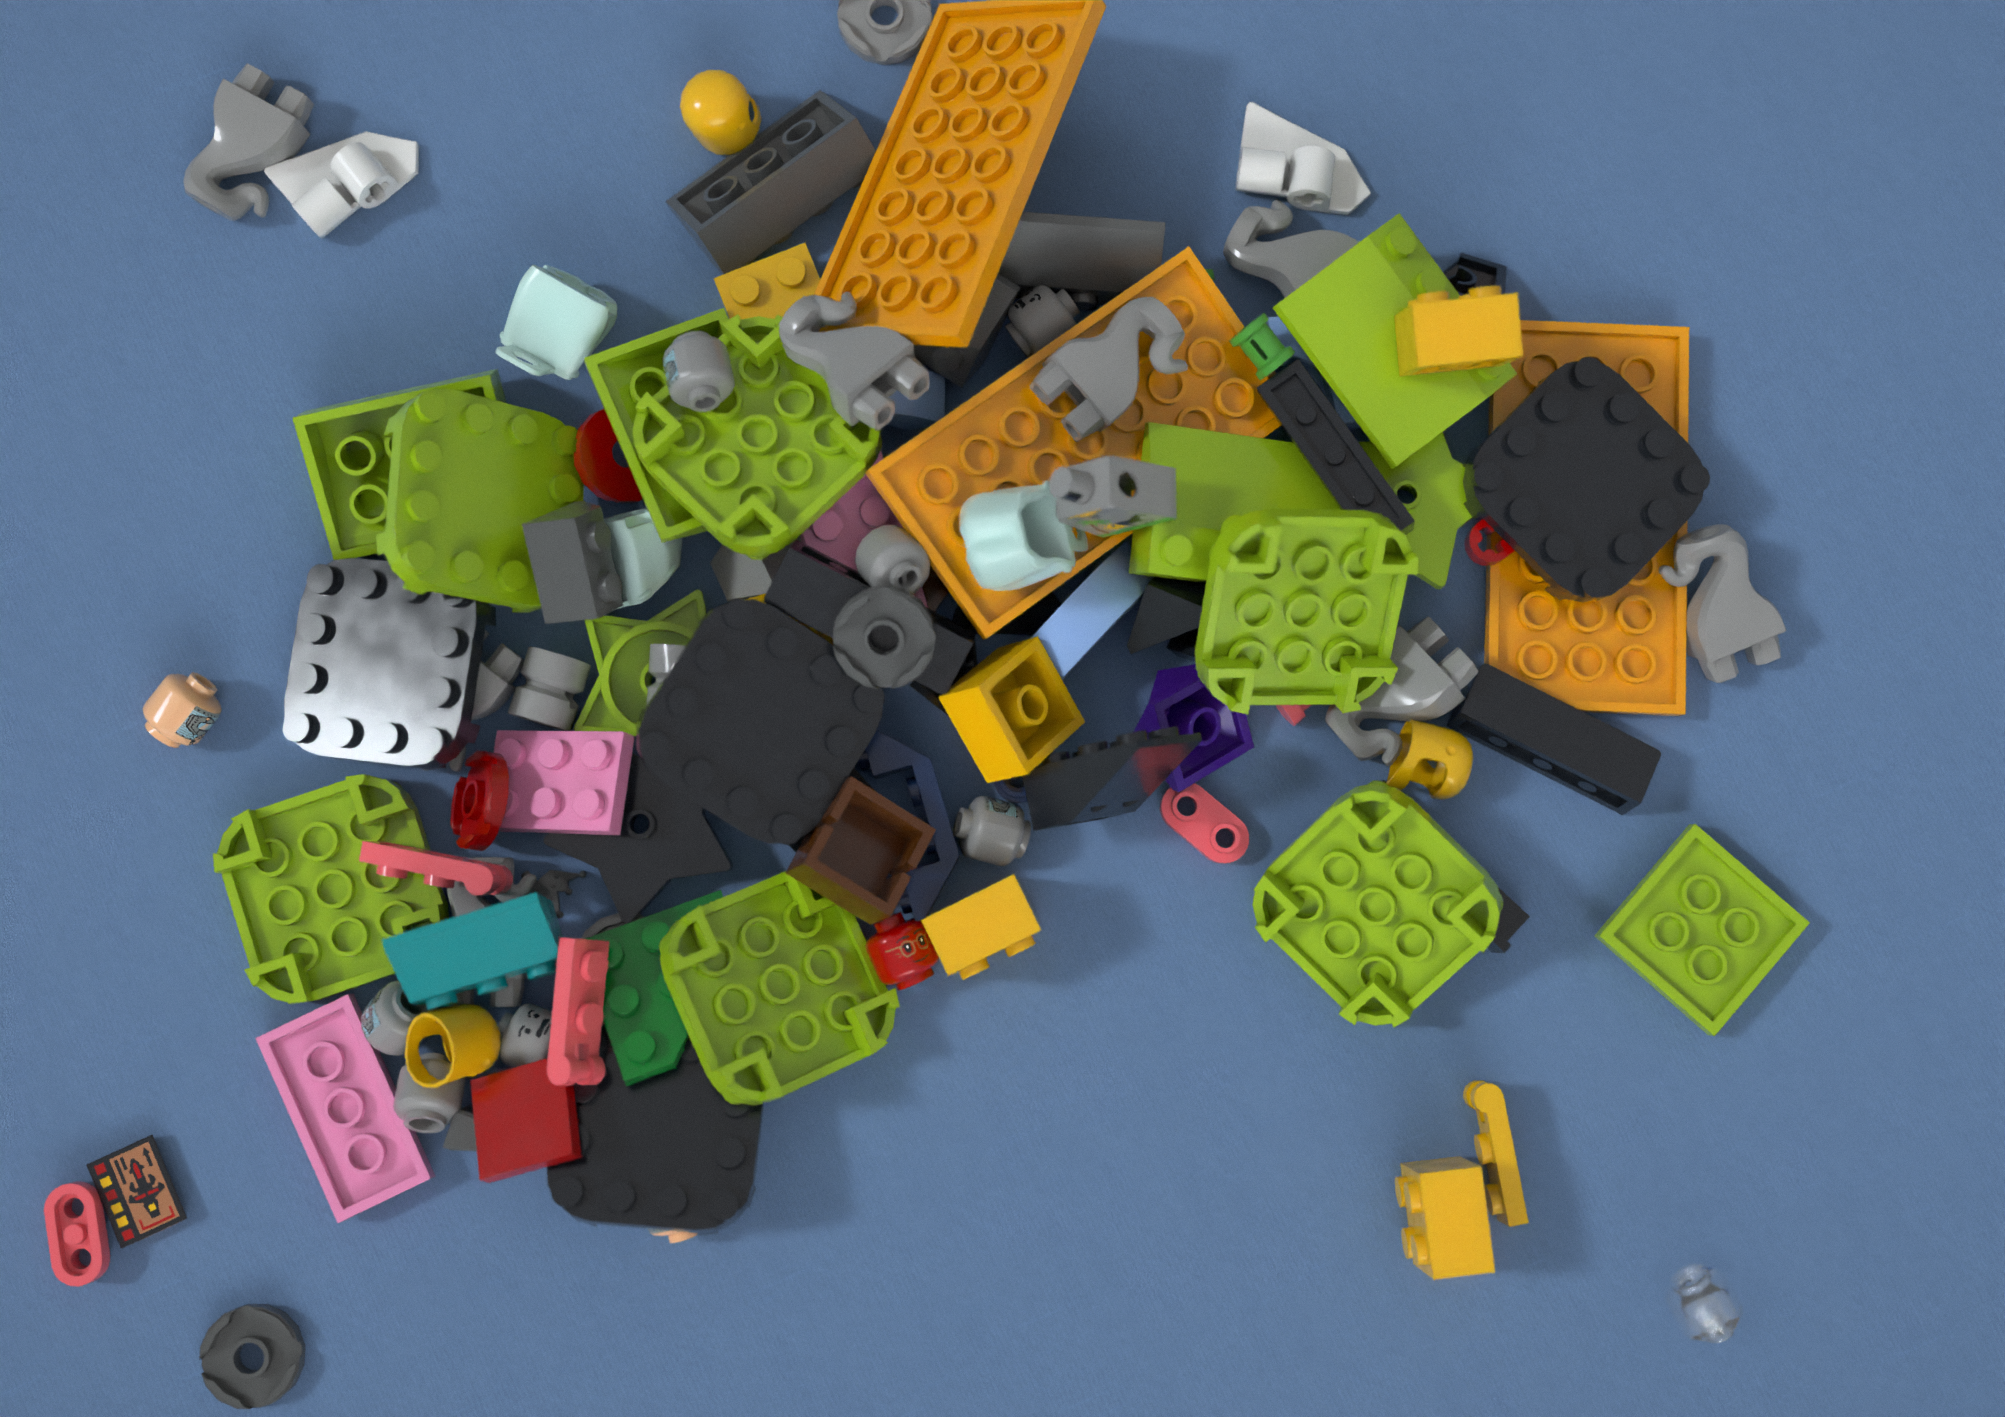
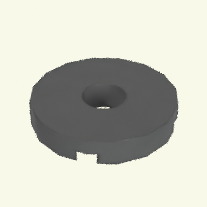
M882 585L863 589L847 600L836 617L832 638L835 657L848 676L863 686L872 688L891 687L892 689L903 687L921 676L932 660L936 632L933 618L919 598L905 589ZM879 625L892 627L899 636L898 644L891 650L877 649L873 646L869 637L873 628Z
M246 1304L223 1314L209 1327L200 1346L199 1360L202 1359L204 1372L201 1374L205 1386L220 1402L236 1409L260 1408L278 1401L296 1385L304 1368L305 1343L299 1326L286 1312L269 1304ZM245 1343H254L262 1349L264 1362L260 1369L251 1370L242 1363L240 1353Z

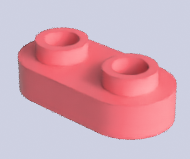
M1194 783L1180 792H1176L1170 787L1162 796L1160 813L1164 822L1207 859L1218 864H1227L1238 860L1244 855L1249 845L1247 827L1236 815L1202 787ZM1188 797L1193 800L1195 811L1192 815L1184 816L1178 811L1177 803L1180 798ZM1220 829H1227L1233 835V843L1228 848L1220 847L1216 842V834Z
M76 1181L61 1185L49 1194L44 1206L51 1266L55 1276L62 1283L69 1286H83L99 1279L106 1272L110 1263L104 1207L96 1188L91 1184ZM75 1198L81 1200L84 1205L81 1216L76 1215L72 1210V1202ZM81 1249L87 1250L91 1255L89 1266L83 1265L79 1260Z

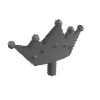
M526 870L524 873H522L521 877L523 878L524 876L531 873L528 870ZM549 870L538 881L536 880L529 894L537 892L553 901L557 918L561 919L564 914L560 911L559 892H565L568 896L571 895L572 889L569 888V881L578 877L585 878L587 874L585 871L571 873Z

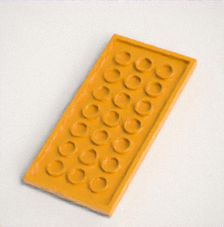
M988 0L939 4L814 295L826 296L836 301H841V295L845 292H850L856 301V314L850 321L844 324L823 326L818 332L862 326H880L898 332L911 341L913 345L968 347L1106 9V4L1103 0Z
M1189 246L865 472L904 529L924 548L929 557L930 566L983 640L1131 535L1133 530L1104 538L1085 532L1088 550L1074 552L1076 563L1069 573L1061 572L1016 590L994 591L993 589H984L976 581L967 563L966 545L960 532L961 508L963 503L971 496L1006 488L1043 485L1045 481H1050L1051 475L1059 467H1069L1104 456H1117L1141 461L1146 422L1265 438L1281 426L1257 393V387L1277 373L1274 370L1268 376L1259 380L1255 375L1257 372L1255 365L1240 346L1233 347L1229 342L1233 336L1244 328V325ZM1141 297L1156 298L1174 314L1185 333L1182 344L1173 353L1172 358L1174 360L1181 359L1186 361L1188 369L1175 374L1158 372L1151 364L1149 358L1153 339L1145 332L1139 331V384L1133 403L1118 419L1101 432L1097 430L1082 440L1075 441L1065 430L1061 420L1074 410L1077 405L1065 391L1050 404L1046 405L1035 395L1029 385L1040 370L1044 368L1042 363L1067 341L1077 338H1091L1102 334L1115 313L1131 300ZM1136 490L1131 491V497L1134 496ZM1072 527L1073 533L1077 539V529L1075 527Z
M1520 320L1523 357L1509 362L1517 372V375L1489 396L1488 436L1538 385V382L1566 363L1579 361L1584 357H1593L1620 374L1688 443L1689 327ZM1687 521L1627 585L1614 594L1600 600L1582 603L1568 599H1557L1544 590L1549 584L1516 551L1499 563L1486 566L1484 664H1489L1582 712L1661 716L1685 715L1687 585L1682 587L1669 585L1660 575L1659 568L1662 565L1674 568V547L1676 541L1687 534ZM1497 532L1487 536L1486 550L1492 549L1495 554L1498 553L1495 548L1496 543L1503 539Z

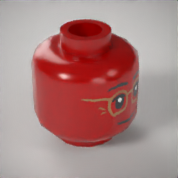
M898 912L889 918L874 923L877 933L868 939L865 948L877 976L883 984H895L899 991L918 984L935 974L932 967L938 962L939 956L921 920L915 921L914 917L905 920L902 913Z

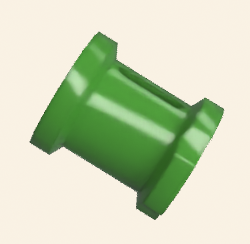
M1265 313L1259 315L1229 340L1233 347L1240 346L1257 368L1255 375L1259 380L1268 376L1295 353L1291 346L1285 347L1267 325L1269 318Z

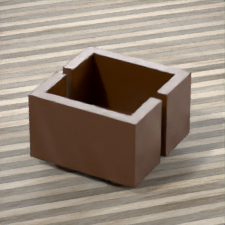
M850 776L845 780L822 819L814 827L815 830L809 832L804 837L785 873L871 925L891 917L911 879V876L907 875L906 872L917 867L936 829Z

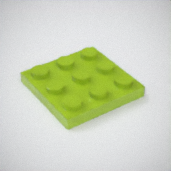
M1689 824L1594 936L1707 1035L1715 1036L1810 922L1698 825Z

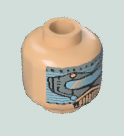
M192 672L189 677L181 674L167 675L144 704L143 714L147 720L145 723L146 730L157 740L169 747L179 748L181 744L186 746L196 745L219 718L222 711L218 699L214 696L217 691L216 686L207 678L195 672Z

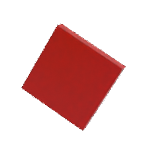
M548 1058L470 1080L480 1181L492 1183L581 1157L574 1085L556 1086L550 1082L547 1076Z

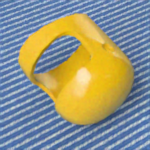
M706 70L691 78L681 93L680 111L683 121L706 150L717 155H731L753 142L760 129V110L753 98L747 93L746 87L735 75L724 70ZM749 102L752 104L755 113L753 121L749 117Z
M1413 719L1406 721L1399 733L1402 740V750L1389 768L1386 784L1398 790H1403L1409 781L1426 787L1430 797L1438 800L1449 799L1459 794L1467 784L1473 765L1472 746L1467 738L1455 730ZM1427 761H1437L1435 769Z
M457 1004L425 1012L415 1017L409 1026L405 1045L407 1070L412 1079L423 1087L436 1088L465 1076L474 1077L488 1070L498 1058L501 1047V1035L497 1022L487 1010L475 1004ZM439 1034L442 1037L447 1059L452 1063L450 1072L444 1080H437L430 1075L418 1052L419 1043L427 1036Z

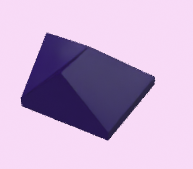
M1196 664L1157 671L1149 702L1133 732L1147 730L1148 735L1151 731L1178 726L1180 735L1201 733L1202 741L1165 779L1172 790L1176 792L1184 790L1254 748L1246 714L1230 711L1227 705L1215 698L1198 677Z

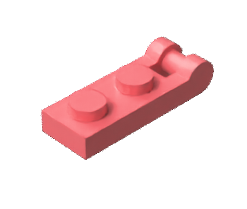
M386 841L362 842L359 861L378 865L376 874L407 879L408 871L425 874L424 884L444 888H454L455 881L464 882L466 889L473 895H501L506 893L513 883L511 871L501 864Z
M559 937L547 1061V1076L550 1082L556 1086H569L575 1083L579 1085H597L604 1078L605 1064L599 1056L603 1023L606 974L608 971L609 941Z

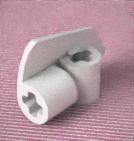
M1253 102L1247 104L1236 191L1287 197V201L1296 208L1349 215L1370 196L1371 192L1357 172L1345 149L1281 118Z
M364 132L301 156L268 166L264 171L291 202L292 207L303 220L323 239L360 207L373 208L382 204L418 174L419 144L415 141Z

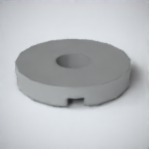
M839 0L837 16L840 35L849 50L864 61L880 65L901 63L917 54L932 23L930 0ZM880 6H890L898 13L897 19L889 25H879L873 21L871 16L874 10Z

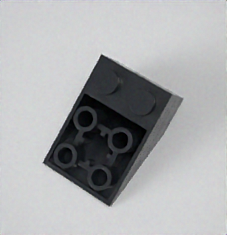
M1178 726L1151 731L1148 735L1147 730L1136 731L1116 736L1117 741L1109 743L1110 748L1107 741H1100L1078 746V751L1072 753L1073 758H1070L1069 751L1048 755L1041 762V766L1022 776L1033 831L1097 821L1135 812L1202 741L1201 733L1180 735Z

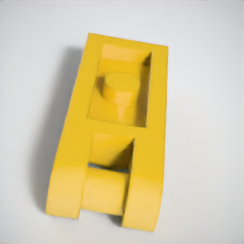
M1473 1080L1465 1086L1463 1099L1470 1108L1476 1110L1480 1134L1474 1135V1145L1480 1164L1487 1165L1490 1184L1484 1185L1488 1211L1490 1215H1496L1497 1220L1508 1227L1527 1224L1529 1220L1502 1090L1492 1083Z

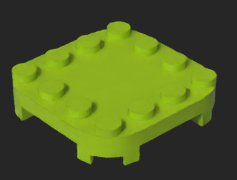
M778 314L775 319L761 316L740 319V316L736 315L722 324L724 333L718 339L727 347L735 386L732 393L718 407L710 411L698 412L691 408L680 406L671 399L666 384L653 397L648 392L643 395L635 406L637 413L632 429L634 446L638 457L649 474L720 543L736 553L745 554L752 560H762L769 556V554L776 553L794 542L866 475L865 472L878 459V454L882 449L880 430L877 431L862 421H859L854 426L848 424L833 407L828 384L818 372L797 364L787 357L779 335V325L783 317Z
M435 388L407 401L394 416L389 418L384 434L385 437L392 438L385 531L376 535L378 555L385 554L393 572L405 582L402 588L419 595L431 591L512 607V613L532 612L541 609L522 524L573 502L583 501L584 484L574 465V452H576L577 443L575 438L578 430L573 426H565L562 421L543 412L454 389Z
M1263 509L1248 512L1244 515L1235 514L1228 517L1222 524L1221 535L1217 538L1210 558L1195 648L1196 670L1200 680H1202L1210 693L1227 705L1232 712L1249 714L1250 705L1335 704L1342 713L1361 710L1359 702L1373 695L1384 682L1391 685L1398 670V667L1391 660L1394 639L1408 574H1418V555L1413 552L1406 535L1389 518L1366 510Z
M366 774L345 776L346 780L256 810L247 809L231 818L233 822L222 835L217 853H212L214 873H221L250 966V968L244 969L252 986L259 987L272 999L287 1002L288 1004L318 1001L396 975L384 950L382 939L449 919L448 903L443 887L424 884L425 874L408 871L407 879L376 874L378 865L359 861L363 841H386L431 850L415 803L410 794L395 781Z
M1375 780L1366 785L1357 786L1340 796L1269 865L1254 888L1252 904L1257 922L1255 929L1265 943L1271 938L1341 1006L1340 1016L1353 1025L1359 1021L1375 1026L1392 1024L1393 1027H1396L1410 1019L1414 1009L1479 951L1484 953L1495 938L1503 908V898L1499 893L1498 886L1489 873L1411 797L1383 781Z
M785 872L706 905L698 906L675 922L659 944L664 980L705 1074L716 1090L723 1095L724 1099L735 1105H757L776 1100L865 1057L873 1055L888 1044L886 1040L894 1026L895 1011L900 1007L896 988L888 991L887 986L877 976L865 948L866 939L855 915Z

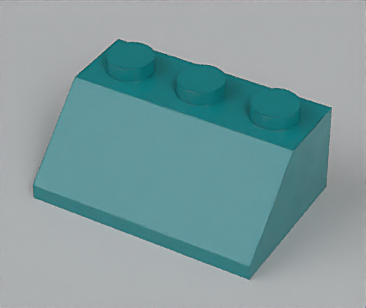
M535 892L382 939V943L409 1003L417 1005L426 1004L427 1010L433 1011L458 1003L456 994L476 988L478 995H485L509 987L507 978L523 973L527 974L528 980L556 973L559 937L563 938L553 901Z

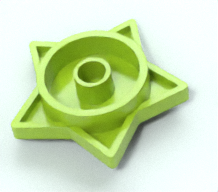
M1443 432L1393 469L1389 467L1371 441L1358 442L1396 495L1398 490H1405L1414 496V502L1410 504L1402 503L1415 520L1413 531L1406 535L1413 552L1418 555V574L1414 575L1435 589H1442L1447 581L1457 530L1473 519L1463 504L1467 502L1463 486L1465 467L1462 466V463L1452 458Z
M693 591L648 621L606 615L598 619L585 620L599 676L575 724V731H619L636 736L635 727L642 709L644 710L647 706L648 687L652 685L653 675L649 673L650 644H687L698 627V622L707 614L702 591Z

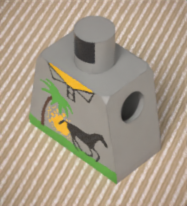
M1104 456L1069 467H1059L1051 475L1049 488L1051 494L1056 497V516L1059 522L1104 538L1177 519L1175 468L1117 456ZM1136 490L1134 496L1131 497V491Z

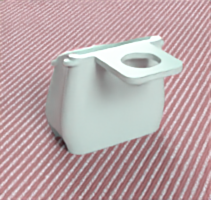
M532 264L518 285L504 331L500 333L501 343L505 346L497 347L495 353L536 376L554 373L567 380L577 378L580 374L579 368L584 363V358L592 355L595 348L614 326L617 318V304L605 292L590 286L577 276L552 266L544 265L541 268ZM517 357H520V358H522V359H524V360H526V361H528V362H530V363H532V364L526 363V362H524V361L518 359Z
M1045 481L1043 485L1014 487L979 493L971 496L963 503L960 513V532L966 545V560L972 574L982 588L993 589L994 591L1016 590L1061 572L1069 573L1076 563L1074 552L1088 550L1085 531L1077 529L1076 539L1072 527L1059 522L1056 516V497L1051 494L1049 488L1050 481Z
M647 508L617 514L604 519L611 534L610 548L615 571L622 582L621 597L623 606L619 608L647 601L669 580L680 566L682 538L661 543Z

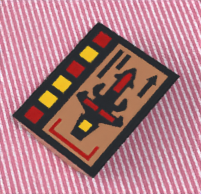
M153 1135L86 1165L121 1249L187 1219Z

